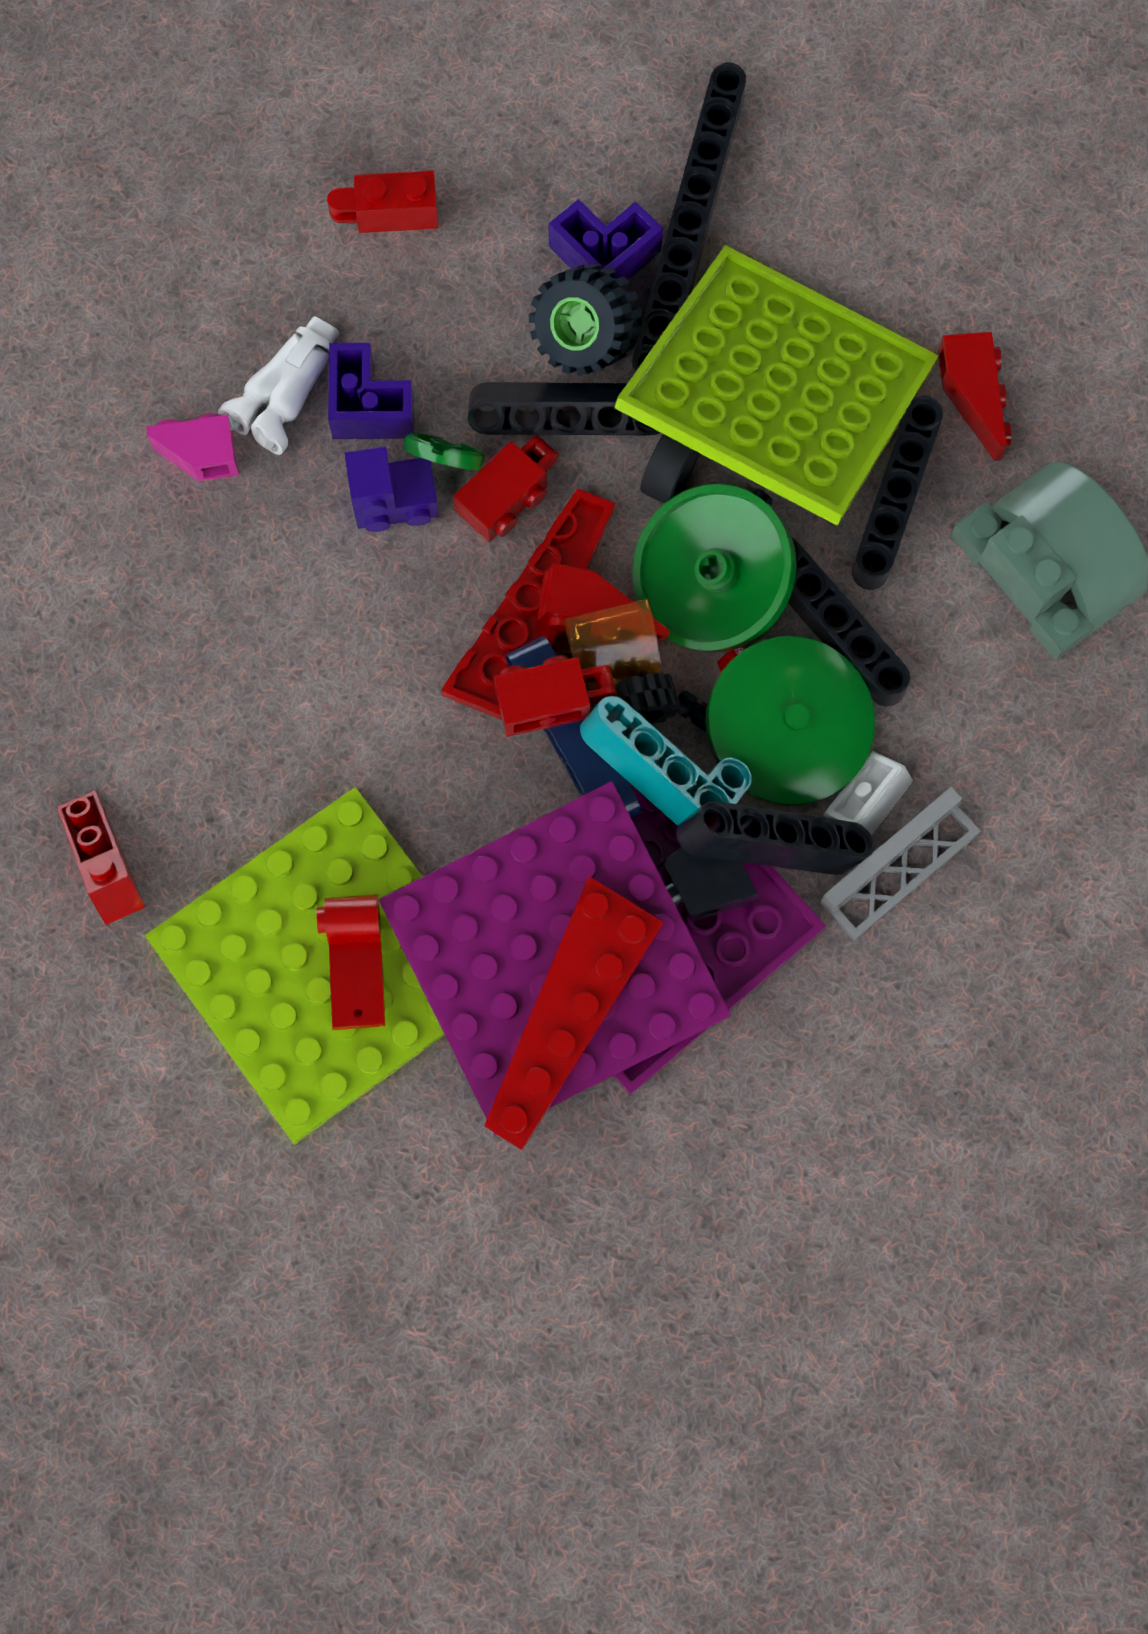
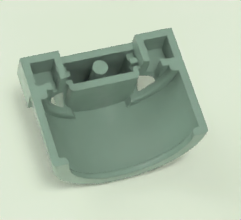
M1064 462L1047 463L993 504L989 505L988 502H985L955 524L950 535L976 567L979 564L982 565L1032 624L1029 630L1055 660L1059 659L1148 591V556L1133 524L1117 502L1099 483L1085 472ZM1002 521L1010 522V524L1001 529ZM1070 589L1077 604L1075 609L1067 607L1060 601Z

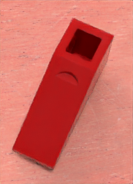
M992 332L943 335L938 349L942 389L992 459L1000 461L1006 447L1011 445L1012 440L1010 423L1004 422L1002 409L1006 407V388L1004 384H999L997 371L1001 370L1002 364L1000 347H994Z
M553 563L544 572L537 621L549 623L548 627L551 630L558 632H572L574 629L589 631L590 637L599 640H613L614 637L629 639L630 645L639 648H653L654 644L658 645L669 636V629L595 571Z
M96 790L56 807L87 893L105 925L146 908Z

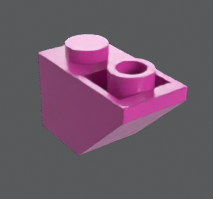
M208 413L199 416L196 420L180 422L175 419H167L158 422L157 425L146 427L147 436L153 450L196 480L203 481L239 475L234 432L228 415L221 416L215 413Z

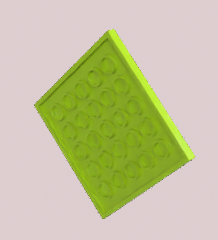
M725 245L617 398L615 409L838 526L904 417L911 401L916 397L933 369L939 355Z
M356 787L349 790L144 935L294 1145L445 1036L380 902L386 1026L345 1030L332 1029L329 944L326 933H318L317 907H324L325 898L377 894L378 899L423 877Z

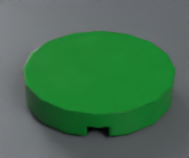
M411 432V434L405 436L402 447L403 451L414 456L469 470H481L485 457L483 451L461 442L460 444H455L443 440L442 437Z

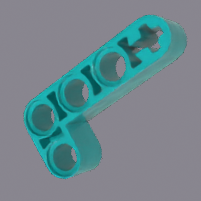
M614 696L603 698L580 725V734L585 743L677 826L708 801L736 804L751 785L752 779L748 767L735 758H725L708 774L703 772L621 698Z

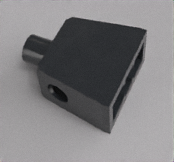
M682 847L663 861L664 867L671 879L664 884L675 906L683 903L691 921L759 901L758 893L742 862L694 856L686 852Z

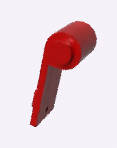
M378 895L325 898L324 907H317L316 916L318 933H326L329 944L332 1029L385 1027L381 922Z

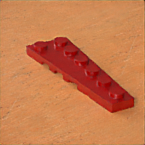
M576 489L546 533L544 541L538 545L528 560V565L517 581L513 582L505 594L503 602L494 615L490 616L483 626L482 633L471 649L467 650L441 690L443 697L502 720L493 676L500 675L503 669L509 667L505 655L541 636H544L553 648L560 634L558 631L551 630L548 627L549 623L537 621L544 572L553 563L588 570L614 513V502L581 489Z
M589 876L484 1127L520 1150L524 1149L661 930L664 922Z

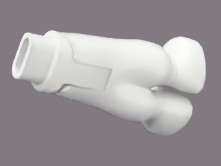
M312 317L306 327L299 326L296 334L292 335L273 359L248 380L244 387L243 396L224 402L218 410V414L229 416L233 430L246 435L251 429L253 437L262 447L276 455L283 454L288 447V438L283 428L284 421H293L299 415L309 392L329 359V343L335 342L340 334L339 331L320 318ZM261 406H267L266 409L256 418L259 408H261Z

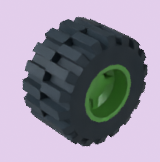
M599 264L581 265L550 277L551 280L543 283L538 289L541 294L534 296L531 303L536 308V311L529 313V323H535V330L530 331L532 340L538 338L541 344L537 348L541 356L548 354L550 356L548 363L554 368L563 364L562 372L571 374L577 371L578 375H586L621 360L626 356L625 352L633 349L636 341L632 337L640 334L642 325L637 324L636 319L642 317L641 307L635 308L633 301L639 299L635 290L628 292L626 289L630 282L624 276L616 279V270L610 267L601 270V265Z

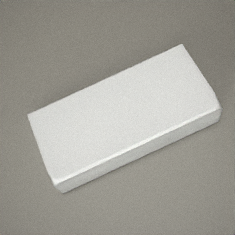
M872 751L857 775L842 789L823 816L825 818L859 823L872 836L911 785L913 779L904 765Z

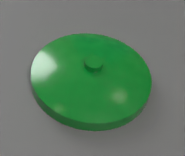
M701 485L683 491L671 498L654 513L644 527L633 558L632 578L635 596L639 606L669 629L667 639L671 642L699 652L717 653L734 650L753 642L772 627L784 611L794 587L796 553L787 525L777 511L766 501L752 492L732 485Z
M774 637L758 642L743 650L725 666L717 677L710 692L706 708L707 738L717 764L725 758H735L743 762L748 767L752 779L751 785L745 793L775 805L798 806L810 804L841 790L857 775L864 765L874 738L875 713L868 687L858 670L837 650L822 642L805 637Z

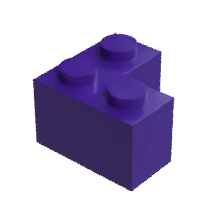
M577 199L548 223L549 247L571 269L581 265L599 264L601 265V270L608 267L616 270V279L624 276L628 280L661 252L663 228L636 201L605 226Z
M329 343L328 421L332 439H405L406 435L414 432L412 381H374V360L371 343Z
M386 446L344 452L351 501L358 529L366 528L370 532H379L388 529L390 524L407 522L408 525L419 526L429 523L431 518L439 517L431 461L417 458L389 463Z

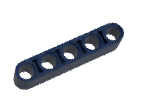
M541 636L507 653L505 658L509 667L524 665L527 669L543 665L546 659L555 657L556 654L548 640ZM583 720L543 729L580 796L612 781L630 817L633 818L642 813L637 797L628 781L582 739L580 725Z

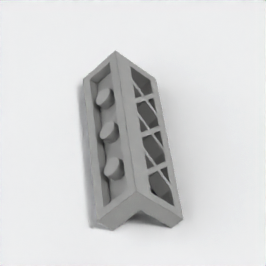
M952 786L823 895L820 902L821 906L853 941H856L981 833V830L958 807L963 798ZM951 814L967 833L956 842L939 841V823ZM933 829L932 840L922 839ZM914 845L932 847L931 864L925 869L907 867V851ZM938 847L948 848L937 858ZM901 857V867L890 866ZM882 872L900 874V890L894 896L875 894L876 877ZM906 874L917 875L906 884ZM870 883L869 894L859 893ZM851 899L869 901L868 918L857 927L839 910ZM875 901L885 902L874 912Z

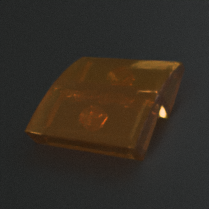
M648 599L564 619L573 658H579L581 670L600 665H609L615 686L618 685L617 682L632 680L631 677L639 675L640 678L647 673L655 675L658 672H662L658 642ZM596 681L585 683L587 692L598 689Z

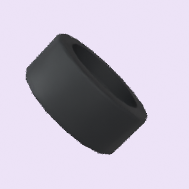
M663 434L645 469L640 486L641 492L665 504L671 498L681 493L700 453Z

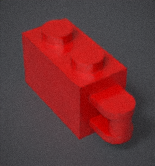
M434 170L354 175V187L335 188L327 196L331 219L336 223H357L359 233L438 229Z
M539 435L532 437L521 449L510 441L453 495L454 510L488 542L497 535L504 537L516 525L518 521L516 516L526 507L529 509L535 508L544 499L547 493L545 490L547 488L546 472L556 463L559 453ZM533 454L540 459L537 464L530 458Z
M555 656L546 659L543 665L527 669L524 665L510 666L503 669L500 675L493 676L495 693L506 737L584 720L590 713V705L598 704L603 698L608 696L617 697L610 666L600 665L581 670L578 657L568 659L567 656ZM596 681L598 689L587 692L585 683Z

